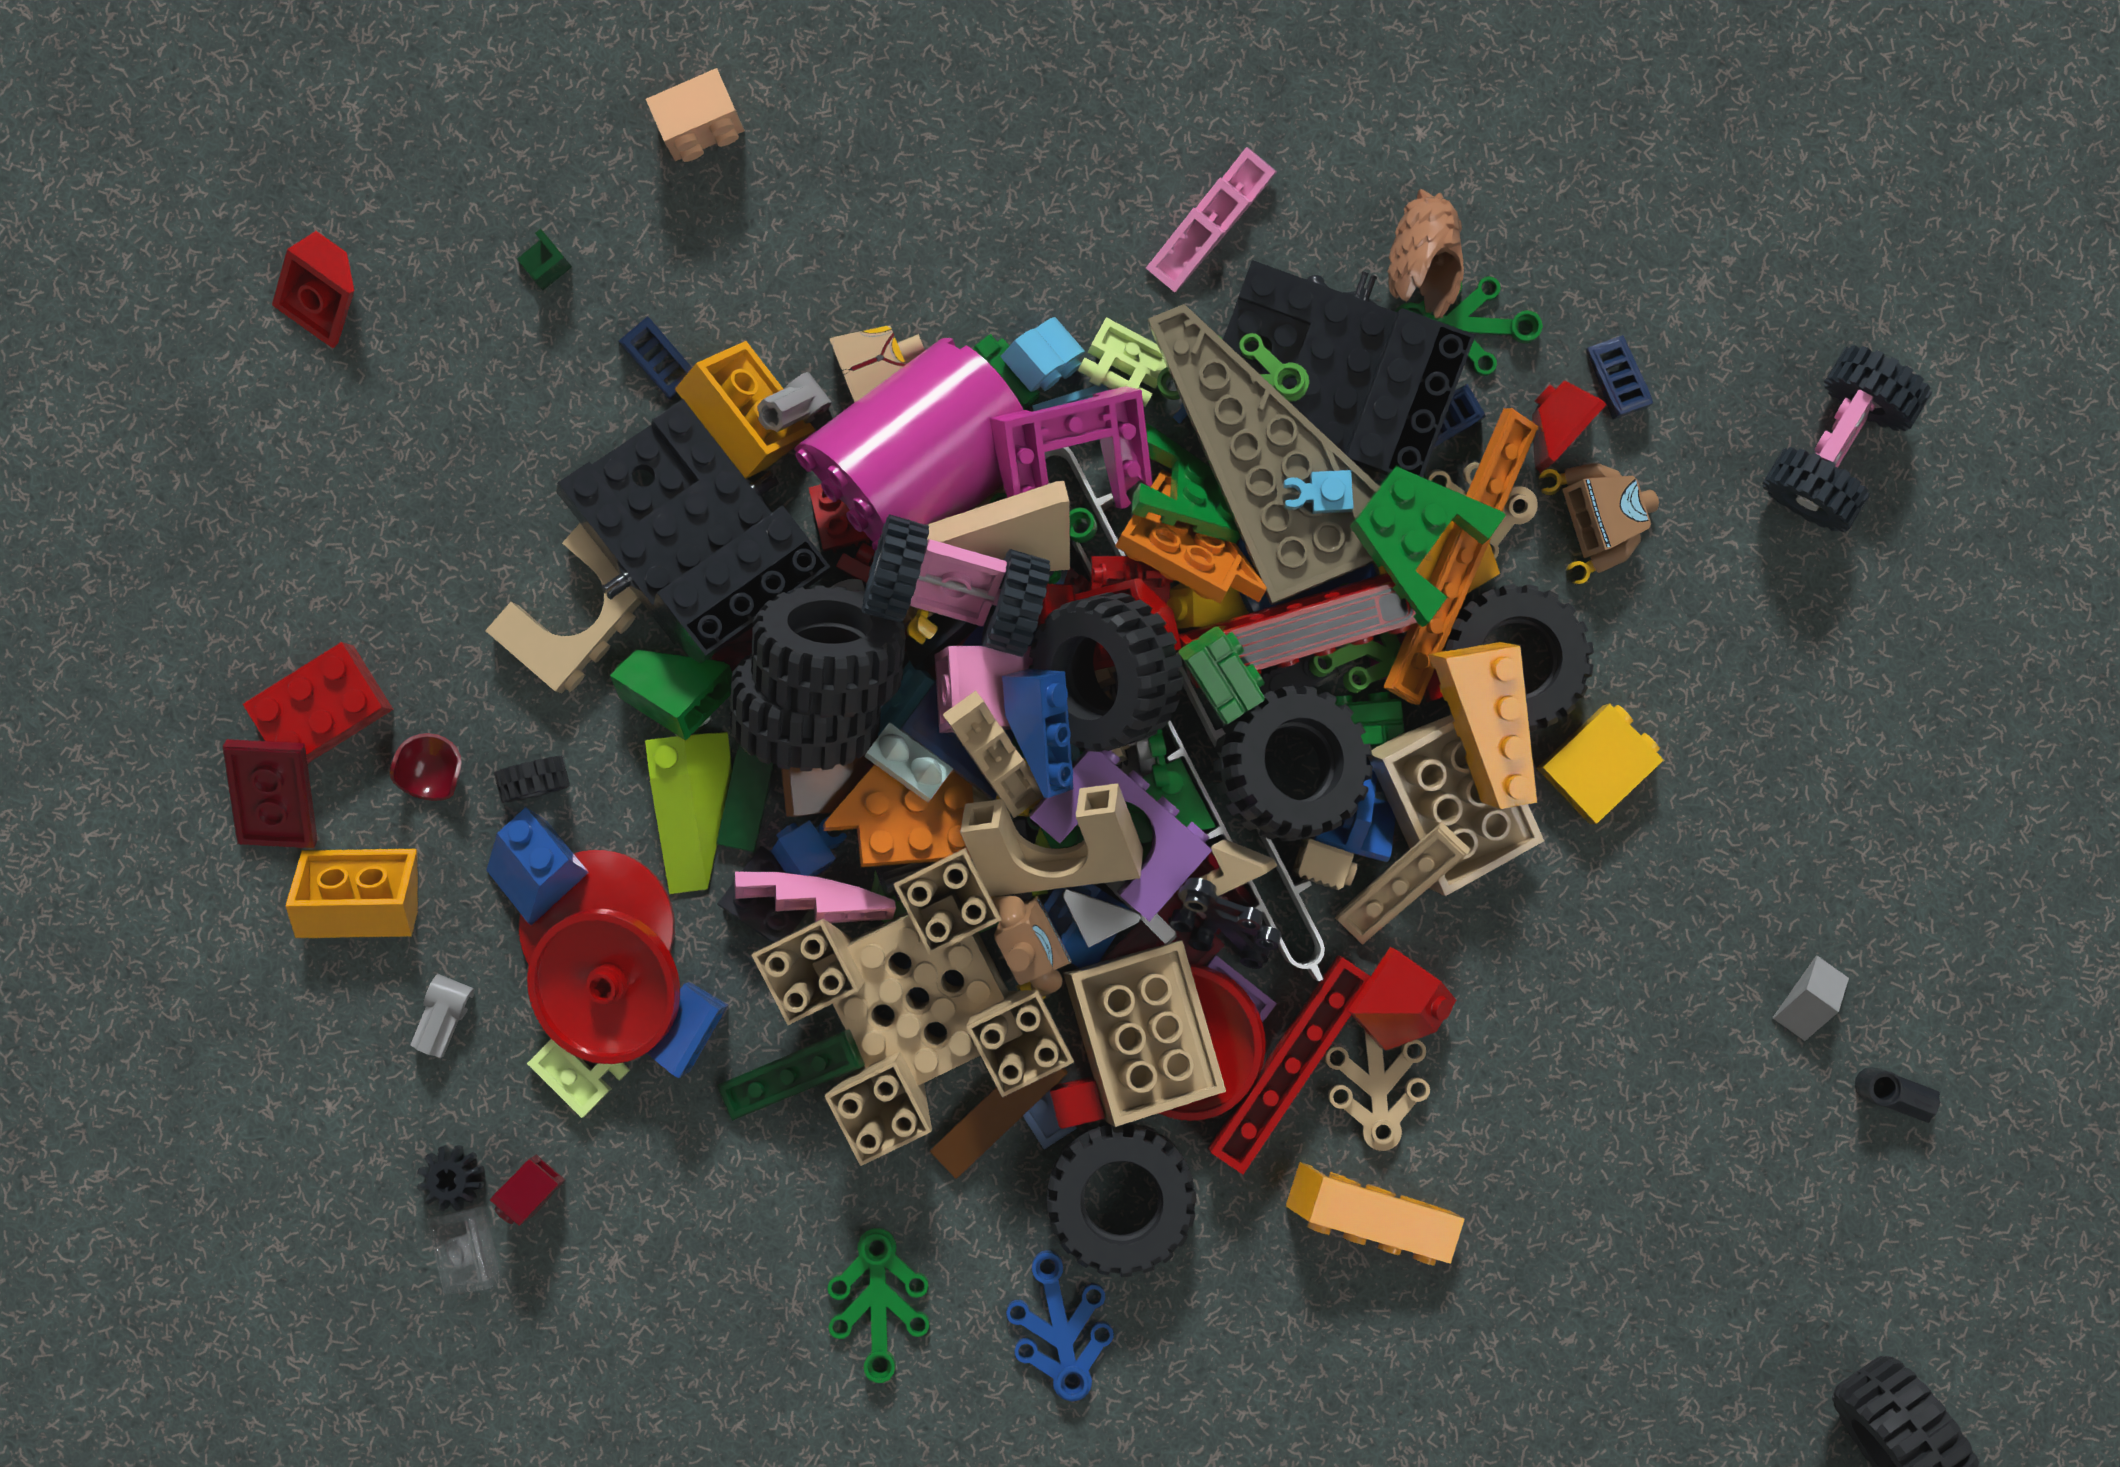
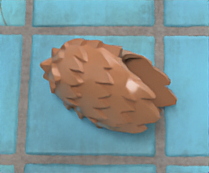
M1420 189L1418 190L1417 199L1408 202L1405 206L1404 215L1396 228V238L1391 247L1389 255L1391 262L1388 268V284L1391 294L1396 299L1400 297L1403 301L1407 302L1416 287H1418L1422 296H1424L1426 312H1433L1437 319L1443 317L1450 304H1454L1464 275L1460 239L1461 221L1454 206L1443 198L1442 193L1432 196L1430 193Z

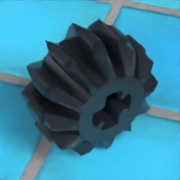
M446 1145L439 1147L438 1156L433 1153L425 1156L424 1159L429 1167H420L417 1171L418 1175L427 1178V1181L417 1185V1189L419 1191L429 1189L431 1193L426 1197L425 1203L431 1204L439 1199V1211L447 1210L450 1203L455 1211L463 1209L464 1200L468 1203H473L477 1200L473 1189L480 1190L484 1187L485 1183L482 1180L474 1178L475 1175L484 1172V1167L478 1165L472 1168L470 1163L476 1159L477 1155L471 1152L462 1158L464 1152L462 1145L455 1146L452 1152ZM454 1171L457 1175L453 1180L454 1184L448 1186L445 1183L448 1177L447 1173Z

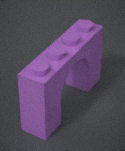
M1085 749L1072 764L1073 790L1050 798L1043 797L1029 813V816L1057 842L1061 843L1078 824L1076 811L1079 789L1118 783L1124 800L1138 806L1147 815L1152 828V844L1148 855L1142 862L1140 878L1126 880L1117 892L1120 897L1150 922L1212 851L1205 844L1209 836L1193 822L1187 827L1176 818L1180 811L1165 797L1161 796L1156 801L1146 792L1150 784L1134 770L1126 775L1116 766L1121 759L1111 750L1094 752Z

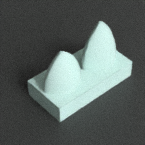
M890 722L864 756L928 803L953 770V768Z

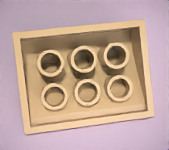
M1453 715L1398 735L1371 750L1372 755L1368 757L1410 849L1441 822L1470 848L1467 856L1429 887V889L1444 896L1451 894L1544 842L1528 804L1498 809L1481 802L1465 758V748L1461 738L1457 736L1452 723L1454 722Z
M1182 940L1063 973L1108 1124L1117 1127L1226 1092Z

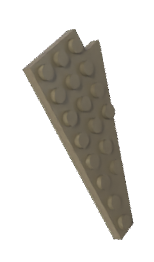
M1185 304L1149 318L1148 325L1258 576L1267 587L1265 593L1270 604H1276L1374 563V560L1352 531L1350 525L1379 488V485ZM1351 470L1352 512L1312 514V503H1305L1297 510L1284 508L1285 500H1296L1299 498V492L1295 488H1283L1284 480L1294 477L1303 480L1305 483H1310L1311 472Z

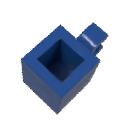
M829 817L822 820L817 830L810 820L799 827L796 823H792L776 835L778 841L771 852L785 873L816 877L826 871L836 858L830 849L840 846L847 837L846 834L842 833L838 837L829 836L823 828L825 821Z

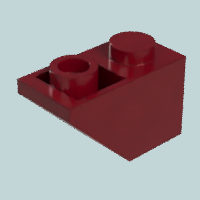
M536 1154L521 1166L492 1196L490 1201L496 1205L494 1210L500 1218L509 1224L515 1222L520 1226L536 1215L565 1179Z

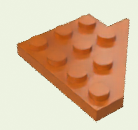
M1162 469L1151 488L1170 497L1171 474ZM1148 512L1145 518L1133 515L1115 545L1116 548L1124 551L1132 560L1146 563L1159 570L1165 578L1177 580L1192 588L1200 597L1212 599L1221 604L1229 587L1257 602H1260L1267 589L1235 543L1196 533L1192 529L1194 525L1177 520L1175 525L1172 526L1161 523V515Z
M874 764L825 821L823 828L824 831L857 829L861 867L937 862L966 848L969 854L960 830L965 804L974 803L972 785L954 771H951L928 803Z

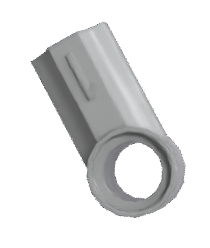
M806 372L791 381L783 390L763 399L757 406L759 411L758 420L766 430L771 429L779 432L801 420L806 424L812 422L815 419L813 415L821 409L825 412L832 405V401L812 375Z
M437 974L426 992L423 1002L426 1008L410 1046L428 1055L444 1057L458 1021L462 1020L468 1009L465 1008L469 997L473 998L475 989Z

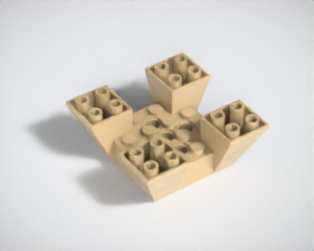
M966 848L895 882L893 885L907 912L854 939L825 919H821L752 954L787 1025L833 1004L845 1029H850L865 1065L854 1071L826 1093L825 1098L860 1166L930 1133L932 1127L924 1083L980 1055L1002 1097L1074 1063L1039 991H1008L979 931L1002 919ZM897 952L907 954L911 959L912 966L908 969L898 967L893 961V954ZM949 970L959 971L964 977V983L959 986L949 984L945 979V972ZM914 987L925 989L929 994V1001L923 1003L915 1001L910 994V989ZM880 1004L890 1006L894 1011L895 1017L892 1019L881 1018L877 1014L876 1006ZM931 1022L942 1023L947 1029V1034L942 1037L934 1036L930 1033L928 1024Z

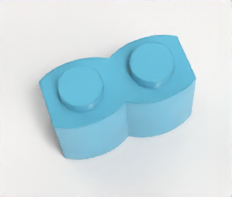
M1053 317L1014 340L1000 357L1029 391L1032 392L1040 387L1046 391L1058 382L1061 377L1066 379L1079 369L1081 362L1078 359L1085 351L1058 319Z

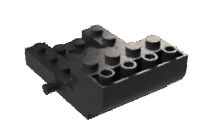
M1252 260L1223 341L1259 374L1269 373L1256 359L1245 358L1240 350V340L1249 333L1266 338L1271 343V353L1282 364L1296 363L1302 366L1309 376V388L1301 399L1290 403L1357 466L1387 476L1397 466L1423 477L1476 335L1403 308L1395 312L1378 306L1373 300L1369 299L1375 281L1378 278L1371 274L1366 288L1364 286L1369 273L1362 272L1355 293H1342ZM1252 341L1247 342L1245 345V350L1250 352L1249 346ZM1287 378L1283 382V386L1286 389H1292L1297 385V380L1294 378Z
M684 399L652 419L650 426L593 464L590 462L586 463L557 483L556 493L619 573L618 576L601 586L603 592L607 593V597L612 600L613 597L630 587L674 644L678 643L692 659L699 663H703L752 628L756 614L769 600L772 601L783 592L789 594L793 589L802 587L807 589L827 575L831 567L783 505L774 512H771L765 505L762 495L779 484L776 476L772 478L774 474L768 471L753 483L745 479ZM637 470H647L652 474L654 482L646 487L639 486L633 481L632 474Z

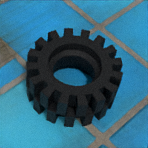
M552 756L524 762L494 772L501 803L533 798L570 787L563 756Z

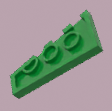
M1180 758L1166 765L1170 785L1156 788L1152 772L1142 777L1150 784V787L1146 790L1150 796L1156 801L1163 796L1180 811L1176 818L1187 827L1193 822L1203 832L1216 829ZM1126 802L1142 846L1151 843L1152 828L1147 815L1138 806ZM1078 824L1061 843L1057 842L1041 828L1051 849L1072 847L1084 840Z

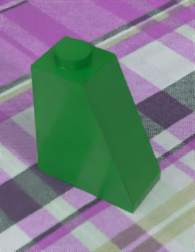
M635 650L626 660L619 663L615 671L610 675L621 700L685 741L731 695L732 671L730 665L721 661L705 660L703 663H699L691 657Z

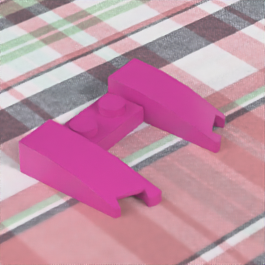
M1125 386L1095 393L1093 398L1033 412L1022 410L990 418L996 456L1007 498L1048 484L1044 452L1100 439L1104 463L1117 508L1123 509L1131 504L1126 492L1138 481L1149 487L1152 485L1141 389Z

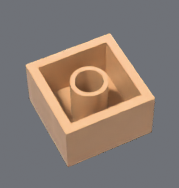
M717 68L646 98L661 136L675 161L680 159L684 162L695 160L704 154L703 149L716 143L719 147L729 145L739 138V133L745 131Z

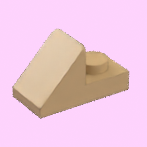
M1221 840L1211 846L1220 868L1200 878L1212 882L1217 888L1216 895L1219 896L1266 874L1275 868L1277 864L1271 857L1231 841Z

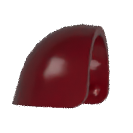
M431 733L418 734L408 738L398 747L391 763L390 778L399 789L411 796L429 801L446 800L451 798L456 790L462 765L461 755L453 742L443 736Z

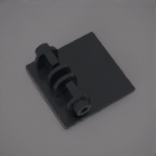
M760 846L741 871L785 873L773 853L763 846ZM734 882L717 903L718 906L772 943L793 934V931L809 911V909L775 911L774 897L735 899Z

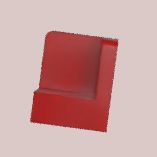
M1093 1076L1058 1084L1050 1090L1058 1126L1061 1129L1105 1119L1097 1083Z

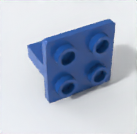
M1374 769L1372 770V778L1363 782V785L1367 786L1369 790L1363 801L1355 803L1358 807L1355 814L1351 818L1343 820L1342 825L1334 830L1314 836V840L1347 852L1388 862L1392 852L1395 815L1389 802L1375 798L1377 776Z

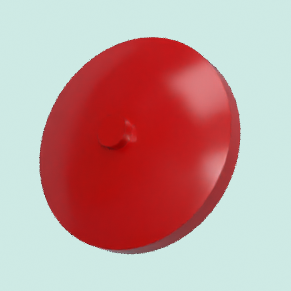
M588 850L574 853L589 873L533 925H530L520 914V943L528 965L537 943L552 926L564 918L584 910L609 909L630 915L653 930L664 942L669 952H671L675 935L672 903L658 877L638 860L625 854L608 850Z
M590 909L574 913L552 926L542 936L529 962L527 974L528 995L538 1022L557 1045L578 1058L600 1064H618L634 1060L658 1044L674 1023L680 1003V981L675 962L659 936L643 922L630 915L609 909Z
M1196 964L1189 965L1226 1092L1159 1113L1166 1117L1186 1121L1203 1120L1218 1116L1240 1102L1252 1089L1260 1075L1266 1047L1265 1032L1260 1014L1244 989L1227 975L1215 969Z

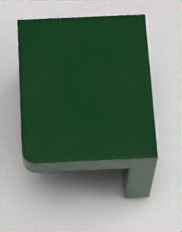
M540 228L535 232L540 240L519 256L517 260L529 273L534 282L544 290L572 268V266Z

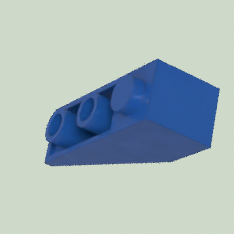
M1025 669L1002 676L1005 716L1043 797L1050 798L1073 790V768L1070 747L1071 732L1068 719V691L1066 688L1065 671Z

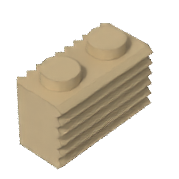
M1302 839L1292 873L1294 877H1301V879L1315 882L1324 887L1339 890L1344 885L1350 886L1357 870V863L1352 862L1353 853L1312 839Z

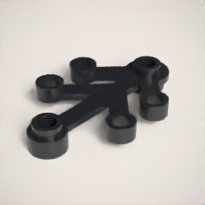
M1202 878L1187 879L1185 885L1180 887L1178 893L1179 899L1184 903L1180 909L1173 911L1170 926L1179 932H1191L1189 945L1199 951L1211 950L1214 934L1219 928L1239 949L1238 955L1241 958L1240 963L1252 969L1262 968L1263 964L1268 962L1270 951L1279 947L1281 932L1276 928L1261 925L1263 913L1260 910L1219 898L1216 895L1217 888L1212 882ZM1203 912L1207 917L1199 928L1193 929L1196 919L1195 914ZM1243 932L1254 936H1246Z

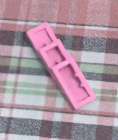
M1246 147L1225 175L1217 180L1198 206L1190 211L1146 269L1173 292H1177L1253 203L1277 171Z
M735 872V899L774 897L775 911L814 909L815 922L825 919L829 923L891 920L894 917L896 909L895 900L857 886L820 877L781 872Z

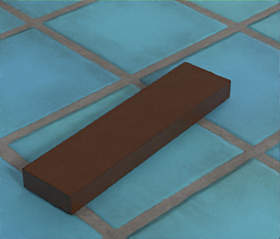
M1062 1068L1004 1097L1001 1096L996 1087L946 1134L930 1152L957 1179L1049 1092L1068 1071Z

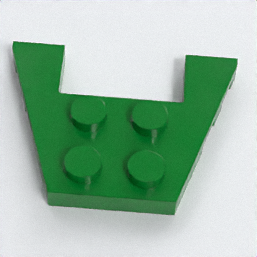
M1145 423L1149 458L1172 469L1171 490L1169 497L1140 483L1133 494L1132 514L1143 518L1146 517L1148 512L1161 515V523L1172 526L1175 525L1177 520L1194 525L1192 529L1196 533L1236 544L1240 538V533L1211 467L1156 428Z
M1396 466L1352 522L1350 528L1378 567L1383 566L1395 583L1393 589L1401 600L1406 598L1416 613L1413 617L1421 627H1424L1432 620L1447 599V596L1417 573V567L1451 521L1483 545L1492 536L1506 514Z

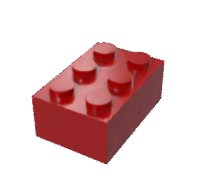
M344 642L335 645L242 704L265 741L305 743L307 763H310L394 710L354 645Z

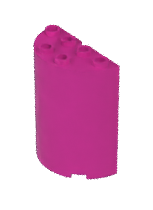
M943 338L798 444L794 450L800 465L808 472L813 471L821 480V487L828 498L833 502L841 500L847 505L850 510L846 513L849 522L857 531H864L873 542L872 547L876 551L883 526L889 514L927 525L972 510L1003 486L990 418L1024 409L1004 379L981 355L967 345L959 349L955 346L953 339Z

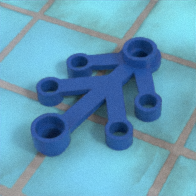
M1045 1250L1035 1256L1032 1263V1272L1034 1277L1044 1285L1052 1325L1032 1313L1027 1303L1022 1300L1012 1301L1011 1305L1007 1307L1006 1316L1012 1324L1024 1326L1055 1346L1058 1350L1060 1363L1038 1351L1037 1344L1030 1338H1023L1016 1343L1015 1356L1017 1360L1022 1363H1030L1052 1377L1054 1389L1062 1399L1078 1401L1084 1398L1091 1389L1092 1378L1089 1369L1103 1347L1109 1345L1114 1337L1113 1328L1109 1323L1104 1321L1095 1323L1091 1328L1092 1331H1090L1091 1340L1076 1360L1073 1343L1095 1308L1102 1306L1104 1303L1105 1291H1103V1287L1099 1284H1088L1083 1289L1082 1301L1069 1321H1067L1058 1280L1063 1273V1262L1056 1252ZM1045 1259H1050L1055 1263V1269L1050 1273H1045L1040 1268L1041 1262ZM1096 1289L1101 1293V1298L1098 1302L1092 1303L1087 1300L1086 1294L1089 1290ZM1013 1307H1023L1026 1312L1025 1316L1022 1319L1013 1318L1010 1313ZM1100 1327L1106 1328L1110 1333L1109 1337L1104 1341L1096 1339L1094 1335L1095 1331ZM1021 1345H1031L1034 1350L1033 1354L1030 1357L1021 1356L1019 1353ZM1069 1374H1075L1079 1377L1080 1382L1076 1387L1066 1385L1065 1378Z

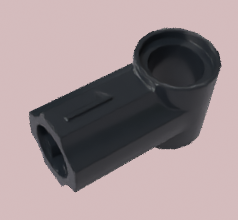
M1874 1067L1863 1069L1855 1078L1856 1092L1862 1099L1884 1106L1929 1123L1938 1112L1941 1103L1939 1098L1940 1091ZM1881 1077L1884 1087L1880 1094L1875 1095L1873 1086L1875 1081Z

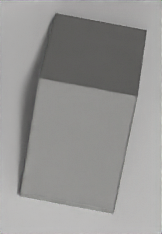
M1064 888L1062 897L1088 947L1138 923L1141 917L1139 912Z
M1815 956L1777 1010L1773 1019L1803 1041H1806L1839 1012L1849 978L1819 956Z

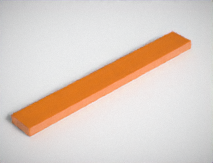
M1503 408L1466 496L1503 511L1539 426L1513 408ZM1454 523L1429 580L1433 586L1447 596V599L1426 626L1421 627L1418 623L1411 625V629L1406 633L1384 684L1385 689L1411 704L1420 705L1435 670L1430 663L1428 654L1443 651L1491 537L1481 545Z

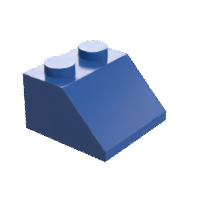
M527 807L497 833L487 866V872L530 925H533L589 873L552 826L544 818Z
M690 982L684 983L680 988L679 1009L672 1027L665 1037L649 1050L647 1054L675 1077L681 1078L686 1075L697 1061L726 1011L728 1004Z

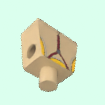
M883 326L830 338L854 402L858 401L925 351L919 334L897 343L891 326Z

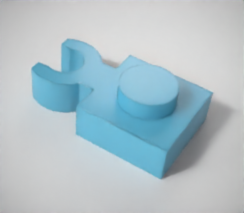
M1351 470L1311 472L1310 483H1305L1303 480L1294 477L1288 478L1283 482V488H1295L1299 492L1298 499L1285 500V509L1297 510L1305 503H1312V514L1353 511Z

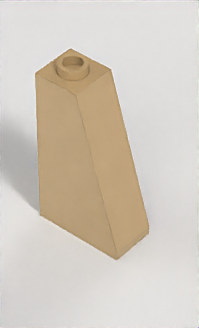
M1056 481L927 524L929 525L927 540L931 539L1003 560L1006 557L1007 551L1012 549L1049 560L1050 571L1070 570L1069 498L1064 481Z

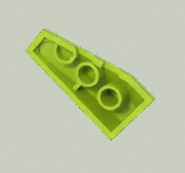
M728 732L694 734L686 741L679 736L645 740L650 784L669 894L706 890L709 888L717 849L716 842L733 771Z

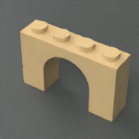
M579 523L562 544L587 564L597 574L602 585L618 576L619 573ZM630 587L613 597L612 600L607 597V593H604V604L598 619L587 630L572 636H558L550 633L519 605L510 602L485 631L555 692L563 693L565 689L571 692L585 677V674L582 672L585 666L591 660L595 663L598 662L610 648L607 641L616 631L622 634L633 623L636 616L632 613L641 604V601Z
M1118 783L1079 789L1076 820L1084 840L1075 846L1062 849L1041 847L1023 838L1016 830L1003 799L965 804L960 833L990 897L1139 879L1141 876L1143 847Z

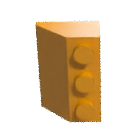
M747 341L697 362L675 388L679 396L684 399L745 479L767 469L815 432L811 423L806 424L803 420L779 432L771 429L766 430L759 422V411L757 408L759 403L763 399L783 390V387Z
M417 849L302 850L285 905L295 938L412 936L418 912Z

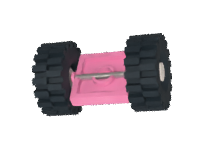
M1851 345L1850 348L1848 346L1845 347L1824 381L1825 389L1829 390L1828 394L1833 398H1837V402L1841 404L1834 417L1836 421L1832 427L1833 432H1824L1814 451L1816 454L1813 453L1811 455L1806 450L1800 448L1799 450H1796L1794 447L1784 448L1762 483L1763 489L1768 491L1767 494L1770 497L1776 498L1777 503L1788 507L1792 512L1801 515L1805 520L1815 522L1819 527H1828L1831 531L1835 532L1838 530L1841 532L1849 531L1870 494L1867 493L1868 489L1865 486L1860 485L1862 483L1860 480L1849 476L1850 472L1845 469H1839L1838 466L1866 420L1877 422L1878 426L1883 428L1889 426L1895 431H1899V429L1908 431V429H1911L1932 395L1929 384L1924 383V378L1920 375L1913 374L1912 368L1907 365L1902 366L1898 363L1899 360L1893 357L1891 359L1885 357L1883 352L1878 350L1872 352L1868 347L1864 346L1861 348L1856 345Z
M889 514L883 526L872 567L870 568L862 602V612L902 623L906 617L907 610L912 606L979 626L985 624L982 632V646L1023 657L1024 653L1028 650V644L1032 641L1033 632L1036 630L1038 617L1043 608L1042 603L1046 596V586L1050 576V561L1009 549L1006 557L1000 560L931 539L927 540L929 525Z

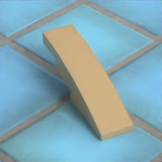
M976 690L943 714L1000 799L1004 800L1013 818L1043 797L1026 762L1017 752L1007 734L996 721Z

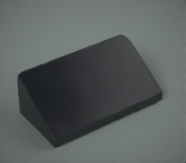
M937 613L933 614L928 620L937 626V631L931 639L926 638L924 644H920L909 635L905 640V649L911 664L916 670L928 671L935 664L934 655L948 646L958 645L979 625Z

